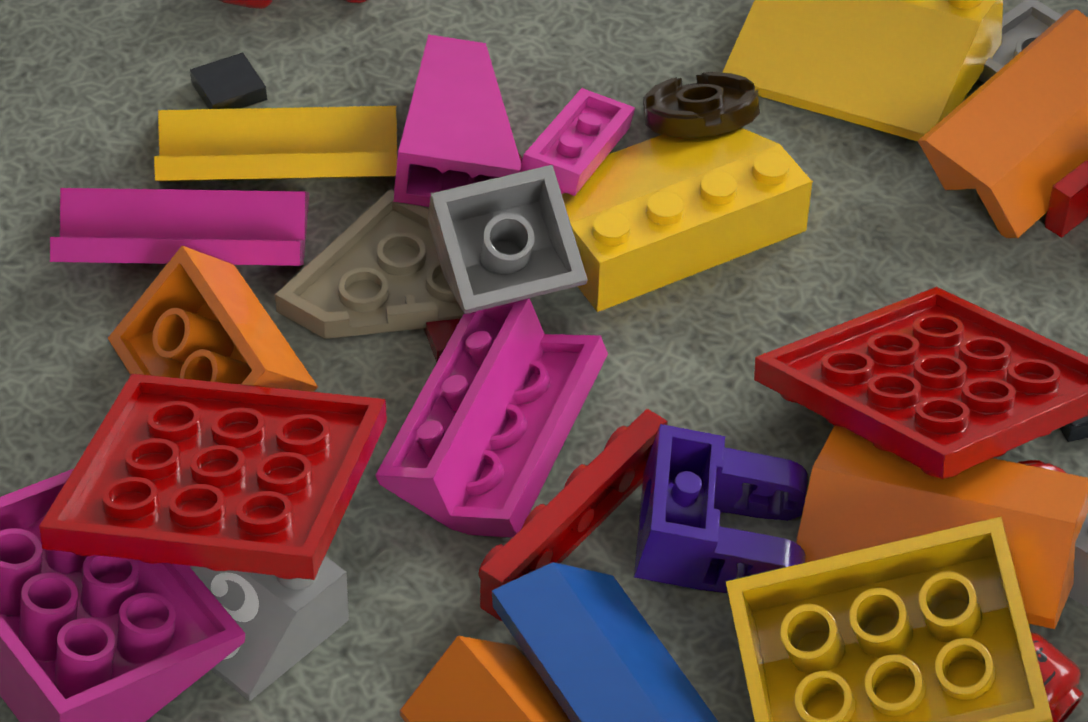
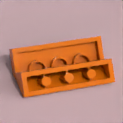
M1077 9L1068 10L918 140L944 189H976L999 233L1005 238H1019L1048 210L1053 185L1084 161H1088V17Z
M834 425L812 467L796 543L804 550L806 563L1002 517L1028 624L1055 629L1074 584L1075 543L1088 514V478L991 458L961 471L954 477L942 480L941 478L925 474L920 467L891 452L876 448L872 442L850 430Z

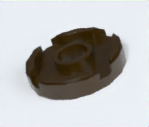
M704 72L701 75H696L697 83L682 85V78H671L655 85L643 97L645 125L653 132L669 137L698 138L732 132L752 123L760 114L758 89L755 91L754 83L746 77L732 73Z

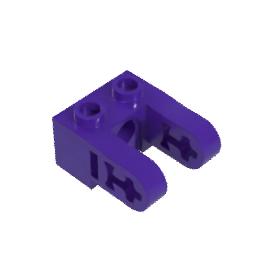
M660 424L643 472L634 578L698 590L728 593L726 581L805 563L804 550L791 540L722 527L719 524L720 512L786 521L801 516L809 484V476L806 469L792 460L726 448L725 436Z

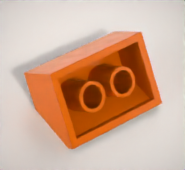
M185 246L179 248L108 337L109 342L130 375L142 374L315 392L318 388L235 265Z

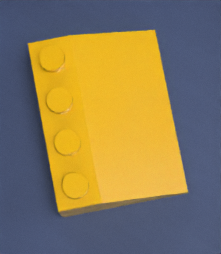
M754 0L722 73H732L746 77L754 83L755 91L758 89V96L918 141L961 104L983 72L988 58L992 59L1001 46L1003 0Z
M744 128L716 136L698 138L659 135L608 154L575 196L568 193L562 194L588 279L587 284L577 287L594 309L599 312L805 232L807 230L813 181L779 143Z
M1002 517L726 581L755 722H1053Z

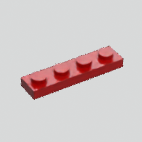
M646 409L628 427L623 425L617 428L607 441L604 450L589 465H579L567 479L564 489L547 505L539 504L527 516L522 529L504 546L502 544L496 545L488 552L478 572L480 578L481 609L502 621L493 608L492 590L552 562L560 564L642 484L643 472L660 424L668 425L666 419Z

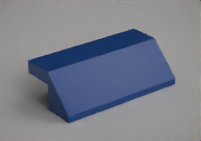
M552 562L492 590L493 608L571 722H719L613 575Z

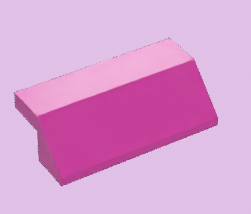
M60 188V237H50V262L167 264L179 248L185 246L234 265L301 266L304 265L309 192Z
M530 298L463 314L375 474L379 485L452 530L468 535L513 538L522 529L608 355L601 335L544 334Z

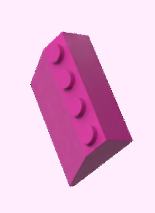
M73 469L1 496L0 696L19 722H146L245 642L246 633L190 566L169 563L149 564L140 560L98 555L79 556L72 552L42 549L39 525Z

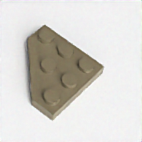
M391 189L275 294L276 312L324 339L426 328V322L460 319L464 314L444 278L428 223L429 209L419 205L393 202L394 191Z

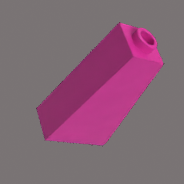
M428 34L398 150L393 202L425 207L430 205L431 193L511 175L521 171V160L486 43Z

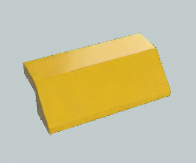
M396 106L158 110L159 156H154L155 181L396 177Z

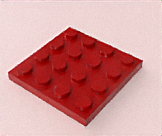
M938 287L755 357V381L778 392L785 400L798 403L825 417L829 423L850 430L872 442L876 448L891 452L920 467L925 474L941 478L942 480L954 477L961 471L993 457L1004 455L1013 448L1038 437L1049 435L1052 431L1083 417H1088L1087 356Z
M131 374L39 525L42 549L72 552L79 556L98 555L134 559L149 564L169 563L204 567L213 571L231 570L274 575L282 579L301 578L314 580L387 422L386 399Z

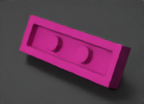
M581 88L524 153L520 172L553 165L561 194L568 193L575 196L629 130L635 107Z

